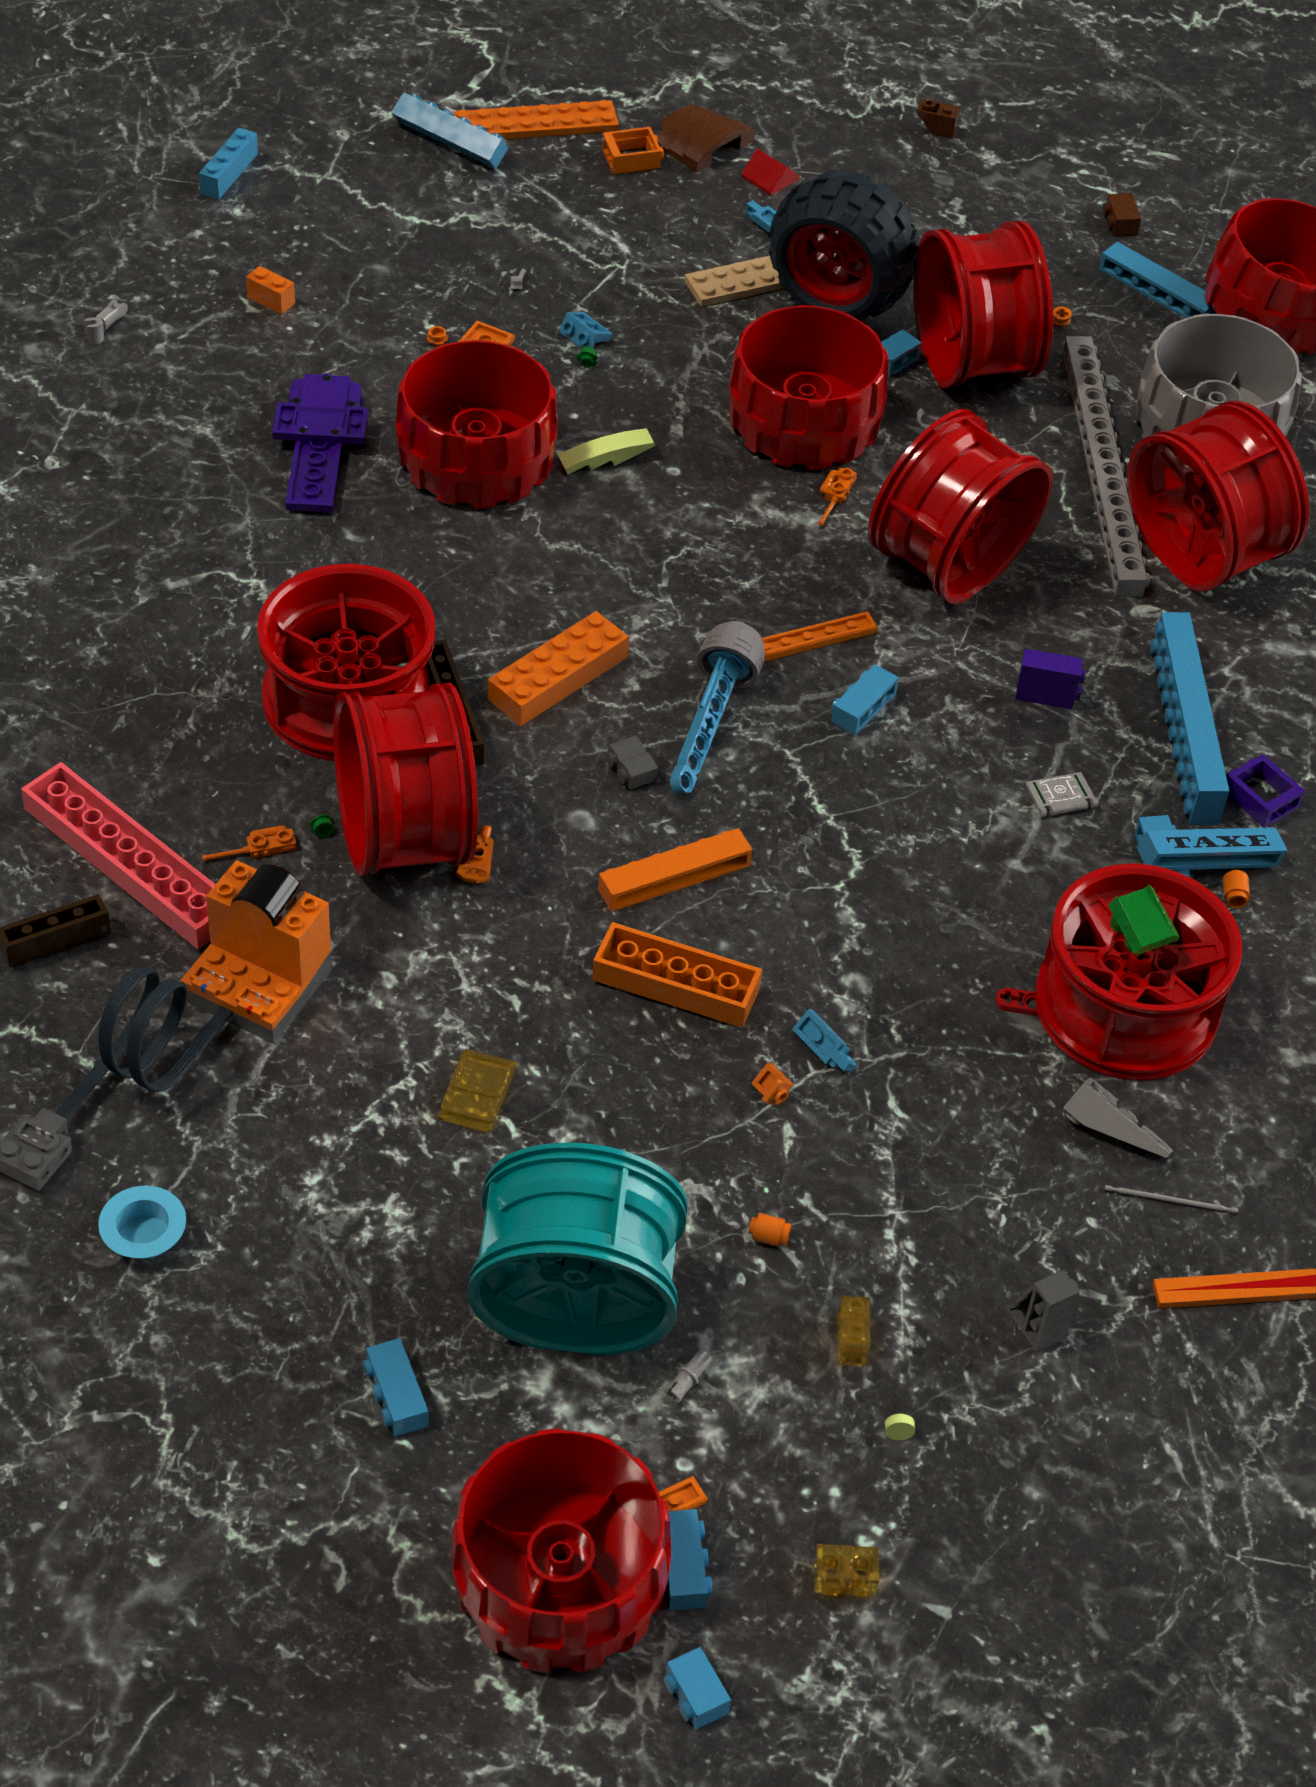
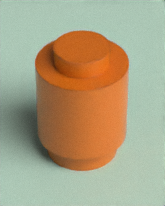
M1232 870L1223 876L1224 900L1229 907L1234 909L1243 908L1250 899L1249 877L1243 871Z
M759 1213L757 1218L752 1217L748 1233L753 1234V1241L779 1247V1245L786 1246L792 1224L786 1223V1219Z

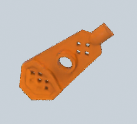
M488 825L482 826L480 835L477 836L478 845H476L475 853L481 852L483 855H474L470 864H460L456 871V875L465 882L481 883L489 881L494 840L490 837L492 828Z

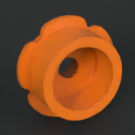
M434 326L429 329L427 341L433 346H441L444 342L448 341V335L443 327Z

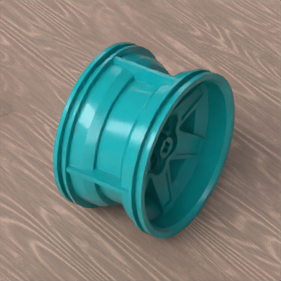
M587 1143L535 1145L515 1151L503 1157L491 1167L485 1178L482 1195V1208L485 1218L479 1257L472 1267L467 1293L471 1309L484 1324L504 1337L529 1347L607 1356L646 1348L660 1341L671 1331L675 1324L678 1305V1294L672 1282L676 1242L681 1238L685 1230L688 1211L686 1194L676 1179L658 1165L640 1156L616 1148Z

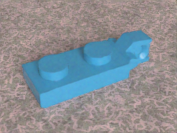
M753 200L746 204V214L752 221L767 232H770L771 222L776 211L769 206L762 207Z
M808 1009L792 1028L825 1064L831 1065L833 1068L839 1066L843 1071H849L850 1073L858 1065L847 1055L850 1051L847 1044L814 1010Z

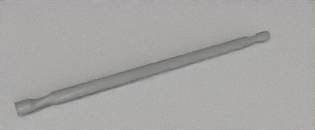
M1105 1185L1104 1189L1105 1191H1116L1122 1194L1238 1214V1208L1233 1207L1228 1208L1222 1205L1137 1190L1114 1188Z

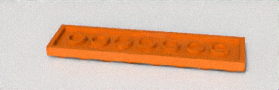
M612 100L451 111L455 117L459 119L464 117L472 125H481L487 129L488 133L492 135L497 133L504 139L619 131V123Z

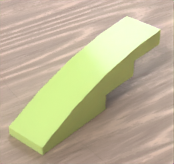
M647 428L600 437L558 454L569 475L587 465L593 470L611 460L614 466L654 447L655 444Z

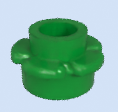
M583 347L576 358L582 366L591 367L597 364L598 356L595 349Z
M327 814L317 815L310 822L312 833L319 838H326L334 832L335 821Z

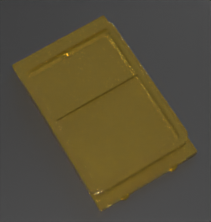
M465 1049L461 1054L441 1104L438 1120L491 1133L515 1072L517 1062Z

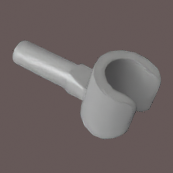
M521 269L518 276H511V289H523L525 269Z

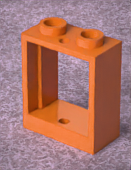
M651 127L603 133L602 151L613 174L661 168V159H664V151L659 146L657 135L653 134ZM645 147L647 149V151L627 154L620 153V151L622 150H630Z

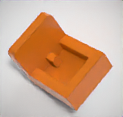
M768 1062L751 1083L763 1095L762 1100L766 1104L772 1105L782 1103L788 1097V1091L794 1085L773 1063Z

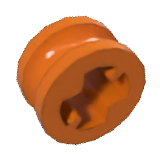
M1057 307L1053 310V323L1055 325L1068 326L1071 323L1072 311L1067 307Z

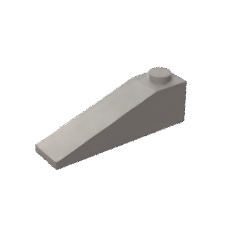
M1091 1077L1081 1085L1063 1107L1067 1111L1066 1116L1077 1125L1081 1122L1084 1126L1165 1158L1173 1151L1148 1127L1143 1125L1140 1128L1137 1125L1139 1121L1136 1119V1116L1129 1110L1119 1109L1116 1106L1118 1099Z

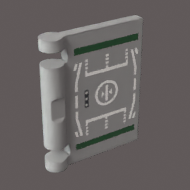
M1082 772L1025 783L1041 818L1047 817L1046 809H1049L1050 815L1053 816L1087 810V802H1090L1091 808H1097L1099 805Z

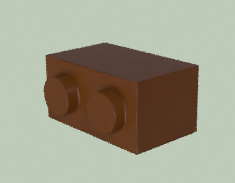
M1108 194L1107 201L1103 203V215L1107 217V226L1111 229L1113 237L1138 236L1141 217L1133 194Z

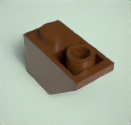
M921 99L916 111L919 118L933 135L953 139L958 126L960 107L934 102L930 99Z

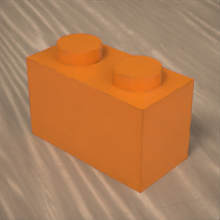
M261 266L246 276L247 298L280 314H283L295 304L294 282Z

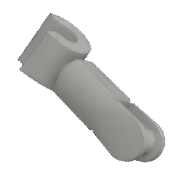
M113 299L96 317L84 320L88 344L97 345L103 342L104 331L126 314L128 309L126 303L119 304L117 300Z

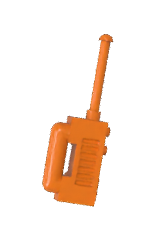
M840 467L838 471L831 470L820 487V492L825 494L824 499L831 501L821 520L818 521L819 526L825 524L824 522L834 505L837 503L842 504L846 500V496L849 495L850 489L857 479V473L853 472L852 469Z
M284 825L254 830L246 837L247 846L215 854L202 855V860L206 862V860L242 853H250L252 859L297 850L296 840L292 828L287 829Z

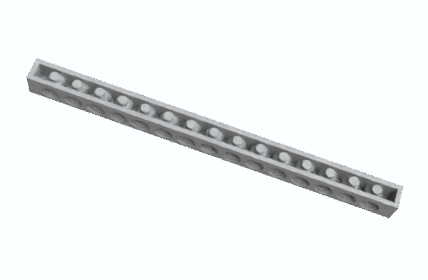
M1066 336L1063 358L1115 597H1143L1145 587L1149 586L1150 578L1149 573L1145 572L1146 559L1141 555L1142 542L1138 541V525L1134 524L1135 519L1127 493V478L1123 476L1124 463H1120L1121 450L1117 448V433L1113 432L1114 419L1110 418V403L1106 401L1107 389L1103 388L1104 376L1100 374L1101 364L1100 360H1097V346L1093 344L1092 336Z

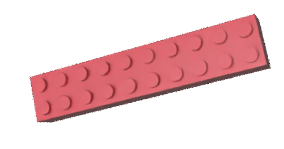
M62 762L21 788L24 810L197 950L210 942L206 895L215 886L211 880Z

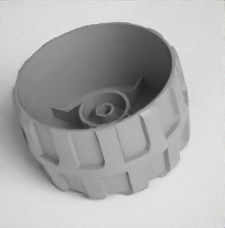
M1199 314L1173 322L1165 327L1159 338L1152 343L1141 375L1136 406V422H1141L1143 429L1142 439L1160 431L1175 429L1202 417L1215 406L1234 400L1249 403L1264 412L1286 437L1294 420L1302 382V375L1299 372V358L1293 348L1279 334L1246 318L1233 315Z

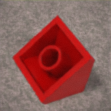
M758 148L741 173L742 178L770 196L799 180L798 174Z

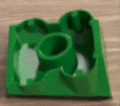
M1149 884L1146 888L1121 897L1116 896L1108 905L1112 912L1110 926L1114 931L1123 933L1125 937L1124 945L1135 956L1172 943L1180 938L1154 888Z

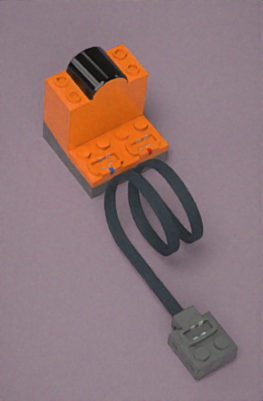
M236 860L206 895L211 943L180 981L170 978L160 983L159 973L146 965L137 966L120 981L110 995L100 1020L98 1045L101 1059L55 1113L43 1107L34 1119L25 1115L19 1119L0 1142V1172L40 1191L72 1152L71 1139L66 1136L68 1133L67 1120L109 1070L123 1078H133L139 1086L149 1091L162 1092L173 1086L183 1076L226 1022L274 1044L332 971L329 902L303 891L298 879L280 866L263 864L258 869H255ZM146 977L142 997L132 1018L112 1044L115 1021L123 1002L133 988ZM174 991L172 1003L163 1025L150 1046L141 1056L143 1036L152 1015L162 1001ZM186 1002L212 1014L213 1017L172 1067L157 1081L147 1083L143 1073L153 1065L168 1045L182 1018ZM127 1049L128 1068L119 1069L116 1061Z

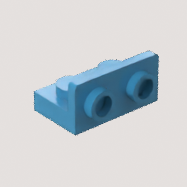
M567 312L559 330L561 334L580 348H593L595 343L610 341L613 335L612 332L584 312Z

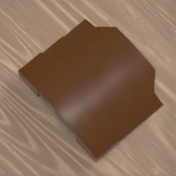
M688 105L674 111L662 120V132L657 138L658 144L663 148V151L697 173L711 165L713 150L728 142L741 149L754 141L755 130L741 121L719 115L712 109Z

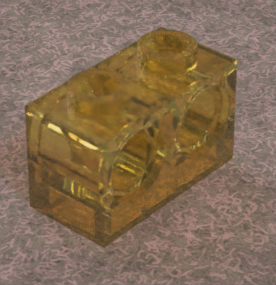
M841 1296L838 1309L837 1364L867 1366L870 1351V1297Z
M817 1544L814 1556V1592L823 1593L828 1596L853 1594L856 1597H868L876 1595L879 1584L878 1547ZM832 1569L837 1574H829L825 1570ZM856 1571H864L868 1575L860 1576Z

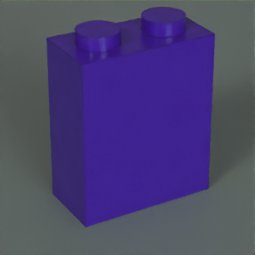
M1025 649L1015 700L1073 710L1074 701L1080 700L1082 686H1078V684L1084 683L1086 669H1081L1083 659Z

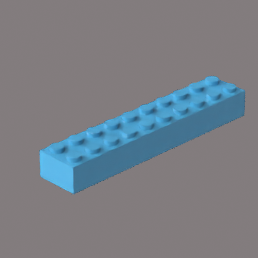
M1161 612L1159 622L1155 623V639H1151L1150 650L1155 655L1154 670L1158 671V688L1162 689L1161 704L1165 705L1166 708L1165 722L1169 723L1168 738L1169 741L1173 742L1172 757L1177 761L1176 776L1180 777L1181 780L1179 790L1180 795L1184 796V814H1188L1190 825H1219L1229 794V788L1190 612Z

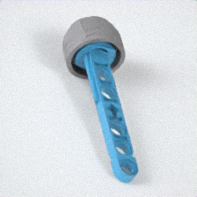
M731 621L717 625L708 633L697 658L698 666L710 680L678 757L677 765H675L670 778L671 788L676 794L689 793L693 790L697 780L695 775L701 770L732 689L746 688L753 685L757 681L765 658L763 640L753 627L744 622ZM711 701L713 702V705H714V711H713L712 706H711ZM696 738H697L698 743H699V749L697 748V745H696ZM688 758H690L691 768L688 763ZM681 777H682V779H683V784H684L683 787H682V785H681Z

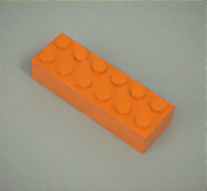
M595 611L488 679V700L521 727L628 658L629 636Z
M612 922L593 960L592 980L743 1028L760 990L762 969Z

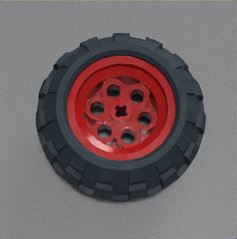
M831 170L817 177L814 175L802 181L786 195L779 204L778 210L771 222L769 255L773 269L779 273L778 281L784 290L796 299V303L839 310L862 321L870 315L873 318L888 311L902 298L916 273L918 263L915 258L920 242L915 225L910 223L912 217L903 202H899L892 195L893 191L883 183L879 185L871 181L869 176L858 172L848 175L845 171Z

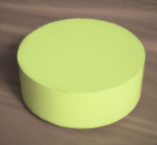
M894 1414L888 1417L885 1421L887 1437L893 1440L911 1438L915 1434L914 1419L906 1414Z

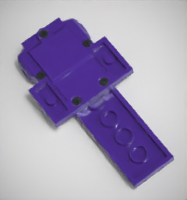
M330 373L322 375L305 374V378L293 380L289 389V403L277 402L272 432L273 439L296 441L286 498V510L333 513L343 444L365 445L369 408L362 407L363 392L361 385L351 382L348 376H333Z

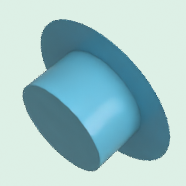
M136 1186L119 1192L106 1203L99 1217V1232L105 1244L116 1253L135 1259H150L167 1251L180 1239L186 1225V1213L180 1200L169 1191L155 1186Z

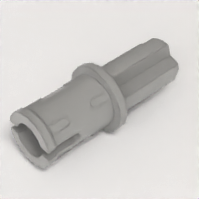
M704 1350L697 1352L685 1367L679 1368L676 1378L664 1390L665 1395L671 1401L679 1403L686 1392L692 1386L698 1384V1377L711 1362V1356Z

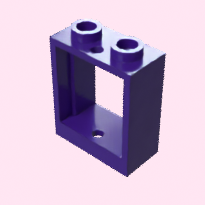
M1263 754L1255 759L1248 760L1242 767L1233 769L1226 775L1229 788L1228 797L1263 828L1299 808L1305 792L1302 787ZM1259 775L1281 795L1269 802H1265L1244 782Z

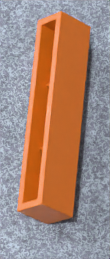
M739 828L724 831L721 834L703 838L684 846H678L672 850L660 854L657 853L638 861H632L617 868L607 869L599 873L598 891L610 911L613 912L749 867L751 865L752 848Z

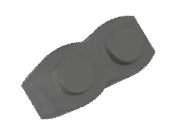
M632 736L608 745L606 761L609 767H613L617 772L619 781L630 790L657 781L658 767L652 756L646 752L638 737Z

